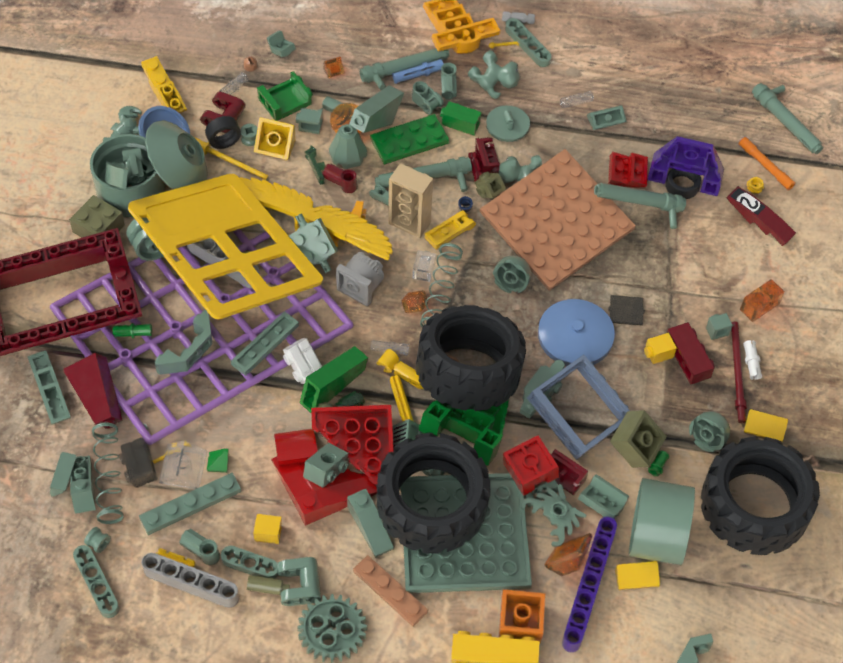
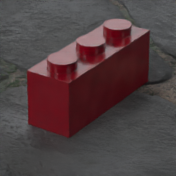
M689 322L669 328L667 333L670 334L677 348L674 356L690 385L711 378L715 365L713 360L707 356L705 346L699 342L695 329L691 328Z

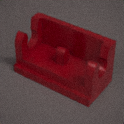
M476 138L475 152L478 154L482 173H499L500 163L494 143L486 144L493 142V138Z
M554 449L551 456L559 467V478L555 479V481L574 496L586 481L588 470L557 449Z

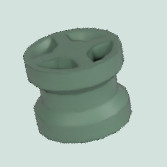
M245 124L241 127V141L244 145H255L258 129L256 125Z
M94 527L86 535L84 543L89 547L92 546L95 552L101 553L108 546L111 536L106 533L103 534L100 528Z

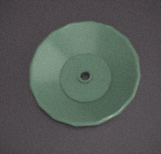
M165 120L153 122L146 132L145 145L148 158L154 170L165 184L172 189H177L207 180L208 170L204 152L196 138L174 123Z

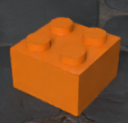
M503 589L498 637L500 638L501 635H512L513 639L521 640L522 637H534L535 641H540L539 643H541L544 628L545 593Z

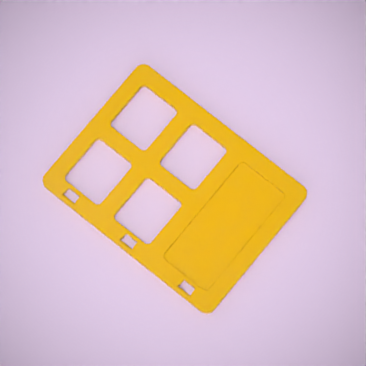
M226 174L134 200L128 205V211L214 319H223L322 284V275L235 174ZM142 218H147L149 222L145 223ZM254 224H260L276 242L274 245L242 253L226 233ZM211 238L229 258L193 269L177 248ZM177 256L179 261L176 262L172 257ZM287 256L304 276L270 287L253 266ZM238 271L256 292L226 303H220L204 282ZM207 295L211 300L207 302L203 296Z

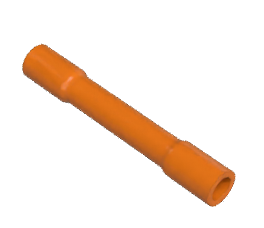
M747 137L740 140L739 145L765 167L787 190H791L796 183L758 150L757 146Z

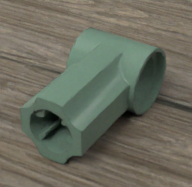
M449 62L443 64L441 68L442 97L445 99L457 97V68L455 64Z
M141 149L123 150L124 166H128V181L133 184H140L145 180Z
M192 529L186 530L181 535L180 545L200 557L205 564L214 565L219 561L220 553L214 540L206 539ZM213 550L211 554H205L207 551Z

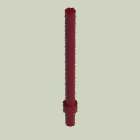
M734 321L732 322L731 333L736 388L735 410H737L738 423L743 424L746 422L745 410L747 409V402L744 399L739 323Z

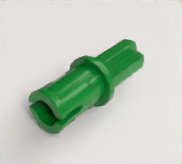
M131 323V325H116L113 327L114 337L131 336L135 338V336H152L153 333L151 324L135 325Z

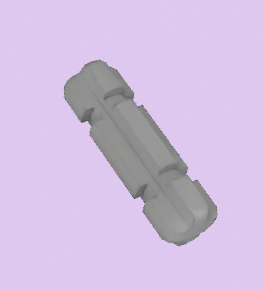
M504 11L502 15V21L505 22L511 18L518 19L521 23L534 24L535 14L528 13L526 15V13L512 12L511 14L508 11Z

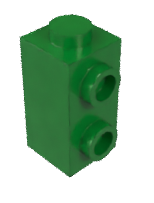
M449 101L447 106L442 108L440 117H442L443 126L474 136L481 123L482 112Z

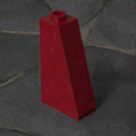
M93 353L63 369L95 425L100 423L116 425L123 421L107 357ZM102 426L105 429L113 428L111 426Z

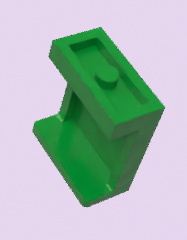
M294 71L290 72L291 78L268 90L264 85L257 87L258 100L276 121L301 110V108L304 109L312 105L311 97L313 94L311 89L304 85L302 78L297 76Z

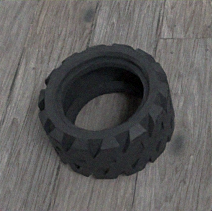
M476 305L445 308L442 310V313H435L427 320L426 325L422 327L416 359V374L419 375L418 380L424 390L430 391L431 397L440 403H446L451 405L452 408L460 410H488L492 406L498 407L508 401L510 396H513L518 389L526 354V341L522 332L518 330L517 325L508 317L502 316L495 310ZM454 349H471L490 356L496 363L488 366H470L451 359L445 353Z
M433 433L417 434L415 440L410 438L403 440L394 447V452H389L381 464V470L378 473L377 509L379 518L383 520L384 528L391 537L398 538L401 545L411 550L422 549V553L437 554L444 549H447V552L463 546L467 540L470 541L476 535L482 522L485 520L491 483L487 466L482 457H478L477 451L465 441L461 444L455 436L440 433V437H437ZM440 470L452 475L460 482L467 498L459 509L449 515L428 517L410 509L403 501L399 490L407 478L419 471Z
M756 436L741 438L738 444L731 442L721 449L719 455L715 456L702 487L700 497L703 502L701 509L705 521L711 522L709 528L720 540H728V546L741 552L751 550L750 554L768 555L771 552L776 554L790 548L793 543H797L806 531L818 507L820 497L819 482L816 481V473L809 461L804 462L802 454L792 446L788 445V447H785L780 440L765 437L764 440H759ZM746 474L767 477L777 483L785 492L790 510L781 516L772 518L750 514L742 509L732 497L729 482L738 476Z

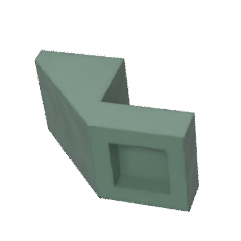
M706 634L690 638L677 663H698L696 652L697 654H703L709 651L714 642L712 635Z

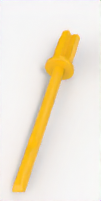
M196 138L203 149L204 155L209 152L262 179H267V174L211 148L209 142L206 143Z

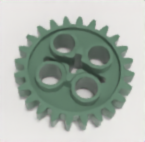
M331 594L328 600L325 595H322L321 602L315 598V605L313 606L308 603L307 608L309 611L302 610L303 617L298 619L301 624L297 626L298 632H301L298 634L299 640H303L301 642L302 648L308 646L307 654L314 651V659L321 655L322 662H325L327 657H330L331 663L334 662L335 657H338L339 661L342 662L343 655L350 659V651L357 653L356 645L362 647L363 641L361 639H366V633L364 632L367 631V625L364 624L366 617L361 616L363 610H356L357 603L350 605V598H347L345 602L342 601V595L338 599H334V595ZM333 612L341 613L339 617H333L331 614ZM315 622H321L323 624L321 627L318 628L313 626ZM344 629H350L352 633L346 635L343 634L342 631ZM327 639L334 641L331 645L323 643Z

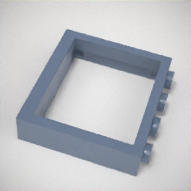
M582 355L534 389L527 397L576 460L615 432L627 411H630L629 407L619 398L618 393L609 386L605 377L596 370L592 361L590 362L585 355ZM577 369L618 419L616 423L586 445L543 394Z

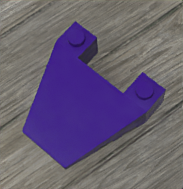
M677 136L654 152L647 180L665 184L669 168L704 176L700 193L718 196L724 167L713 144Z

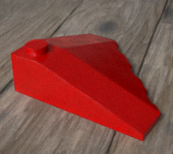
M391 405L311 408L312 429L317 433L320 432L328 440V443L348 452V462L358 471L361 470L365 473L371 483L377 485L381 464L389 452H393Z
M277 456L271 459L305 526L347 508V497L363 489L367 490L370 497L377 494V487L369 481V477L364 473L352 472L347 468L333 482H329L322 488L303 477L305 462L279 466Z

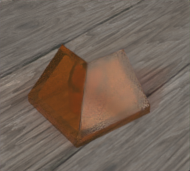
M592 534L583 535L567 541L559 547H555L544 564L545 567L560 576L580 570L585 561L593 537Z

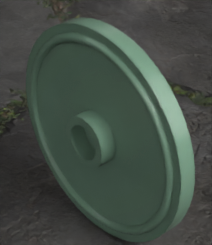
M506 105L497 107L488 114L486 127L494 138L500 141L513 142L526 136L530 128V120L528 115L520 108Z

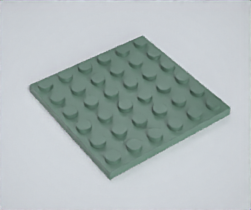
M509 473L489 474L491 481L490 497L485 520L482 522L476 535L470 541L467 540L463 546L447 552V549H444L437 554L422 553V549L411 550L403 546L406 592L429 593L531 589L525 509H521L524 496ZM452 475L410 476L400 487L401 497L405 504L416 513L428 517L449 515L459 509L467 498L464 488Z

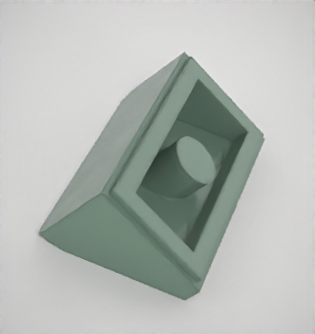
M622 105L587 114L593 130L627 122Z
M66 452L60 454L50 485V495L52 497L66 490L76 455Z

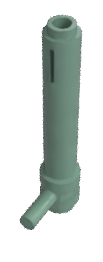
M435 48L384 63H373L372 66L366 65L359 70L362 82L370 83L375 81L379 89L383 90L386 87L382 81L385 76L420 66L424 62L430 63L442 59V61L447 60L450 54L448 49L438 52Z
M759 83L752 90L753 97L760 101V104L767 108L811 153H820L823 149V143L777 99V94L786 90L785 86L781 85L771 90L766 84Z
M463 156L457 160L454 158L448 159L447 162L413 169L425 173L433 179L457 176L461 192H465L468 188L464 174L472 171L470 158ZM394 172L378 175V177H375V184L389 188V178Z
M606 183L596 184L594 188V194L600 198L651 206L668 211L671 229L677 228L676 213L683 212L686 207V199L677 194H661Z

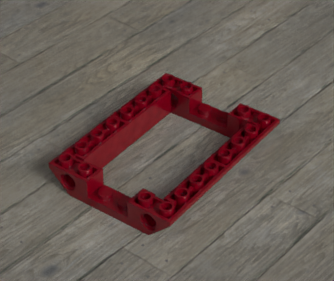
M118 228L0 260V290L107 261L119 302L115 306L6 336L0 309V356L143 316Z

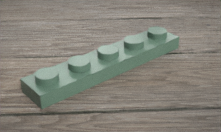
M230 473L139 515V518L147 535H150L242 492L241 487L234 474Z

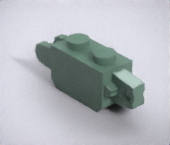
M555 360L550 368L540 366L525 386L522 397L523 404L520 408L522 415L530 418L537 412L527 397L534 389L564 369L565 363L562 360ZM560 381L543 394L552 402V396L554 393H559L563 384Z

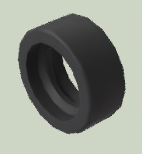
M222 116L212 120L207 125L205 135L213 148L225 149L234 145L240 139L241 130L233 117ZM231 129L224 135L216 136L223 130Z
M671 168L666 179L667 191L673 195H681L685 199L696 196L701 185V175ZM680 176L687 177L694 185L687 188L680 187L673 179Z

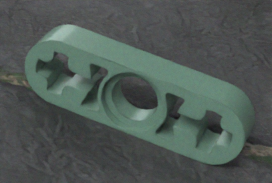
M227 546L221 552L222 562L227 567L254 576L273 579L278 576V564L273 559L235 546ZM234 553V557L228 560L227 555ZM247 559H254L256 564L248 568L244 565V562ZM272 566L273 571L266 573V569Z

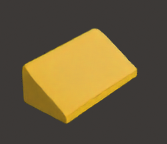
M750 409L746 418L744 433L763 438L769 437L783 442L788 419Z
M657 561L618 564L616 566L615 574L618 590L660 586Z

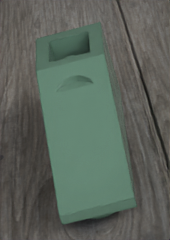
M90 456L76 457L70 475V491L75 514L96 510Z

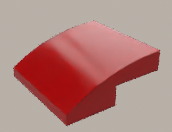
M612 151L609 158L608 184L632 188L647 186L648 157L633 152L626 156Z
M313 429L274 434L279 466L305 462L318 452Z

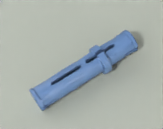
M439 59L430 63L424 62L420 66L393 73V81L397 84L423 75L429 76L430 73L441 70L443 61Z

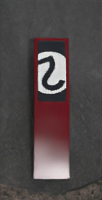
M737 186L726 197L749 224L754 222L765 235L770 233L781 246L785 245L796 234L772 209L741 187Z

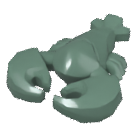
M135 106L121 108L118 113L120 123L116 122L111 127L113 133L109 138L122 134L140 135L135 118L138 117V114L142 115V111Z

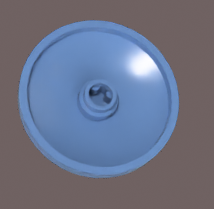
M568 299L553 304L542 315L538 327V339L544 352L554 361L562 360L565 366L570 365L582 355H585L590 362L592 361L593 365L600 362L609 354L615 336L614 325L608 314L596 304L580 299Z

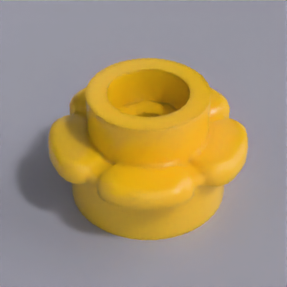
M752 177L746 184L748 191L758 194L764 189L763 180L759 177Z

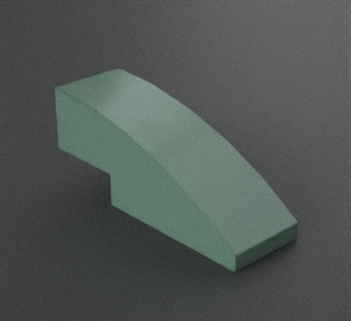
M106 162L105 182L126 189L128 166H122L120 163Z

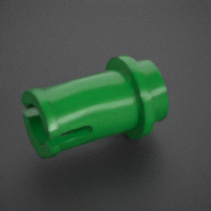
M659 450L651 466L648 467V472L653 476L661 475L663 467L669 459V454Z

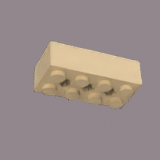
M401 163L398 165L389 178L388 224L419 238L422 237L431 223L432 177L418 172L410 166H405Z

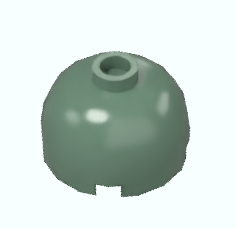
M511 255L504 257L497 263L493 271L495 284L507 293H511V291L521 293L526 289L531 280V268L528 262L520 256Z
M714 411L703 412L692 420L689 426L690 436L693 434L695 438L694 443L698 447L708 452H714L715 450L722 449L730 437V426L721 414Z

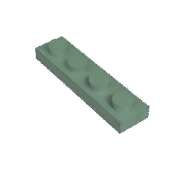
M284 311L231 360V365L246 376L299 326V322Z

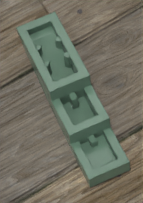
M47 351L28 356L51 424L70 419L68 408Z

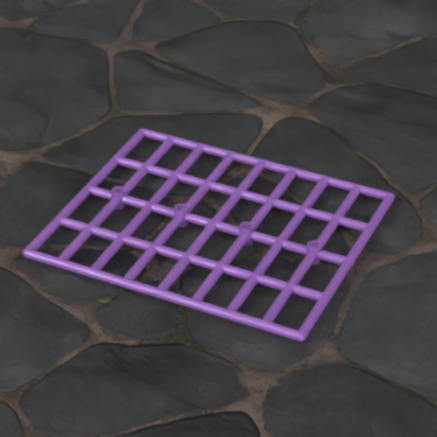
M241 229L233 231L243 243L237 247L242 253L246 250L249 252L257 250L255 245L271 237L267 232H264L249 240ZM186 246L178 248L194 269L210 265L207 263L201 266ZM138 257L128 262L133 280L146 295L145 298L139 300L140 307L142 308L152 303L170 329L153 339L151 336H141L146 343L131 351L123 348L118 339L113 336L108 326L74 335L71 338L82 354L87 357L92 353L83 340L100 330L104 333L120 356L108 363L110 371L120 365L128 367L145 389L126 401L114 385L118 404L146 443L152 445L285 368L288 364L284 359L278 362L270 353L265 359L271 367L255 376L251 373H248L246 376L242 374L247 381L229 391L208 365L209 362L225 353L230 360L235 358L237 355L232 349L248 340L253 341L257 335L282 314L275 315L271 308L264 304L259 307L269 320L254 329H251L239 313L231 315L245 334L229 343L225 341L210 322L212 337L219 344L220 348L204 357L201 356L188 371L169 373V377L151 386L133 361V358L149 349L158 357L160 354H163L158 344L170 337L179 339L184 347L188 349L192 343L183 330L192 326L196 315L201 314L203 311L182 286L185 282L181 278L177 279L161 258L153 261L170 281V284L153 293L134 269L146 262ZM267 261L260 263L261 267L268 274L262 277L264 281L276 285L284 283L280 278L281 275L296 268L292 262L279 269L271 267ZM111 272L52 303L50 309L59 321L67 319L60 308L77 298L88 313L96 311L85 294L101 285L105 287L118 305L119 302L115 288L110 283L113 280ZM212 279L205 281L220 303H226L244 297L247 294L256 293L254 289L242 285L243 289L229 295L223 293ZM322 285L314 287L317 293L301 302L294 294L287 296L293 306L285 310L290 316L299 312L320 337L310 343L313 350L352 329L354 326L353 322ZM175 289L195 314L182 323L174 321L158 300ZM322 298L344 323L326 334L306 309V307ZM137 318L129 320L135 325L141 324ZM292 334L286 338L290 345L297 341ZM199 368L203 370L221 394V396L205 405L201 404L183 380V377ZM176 382L196 409L178 421L157 394V392ZM148 397L153 400L170 424L152 436L131 408Z

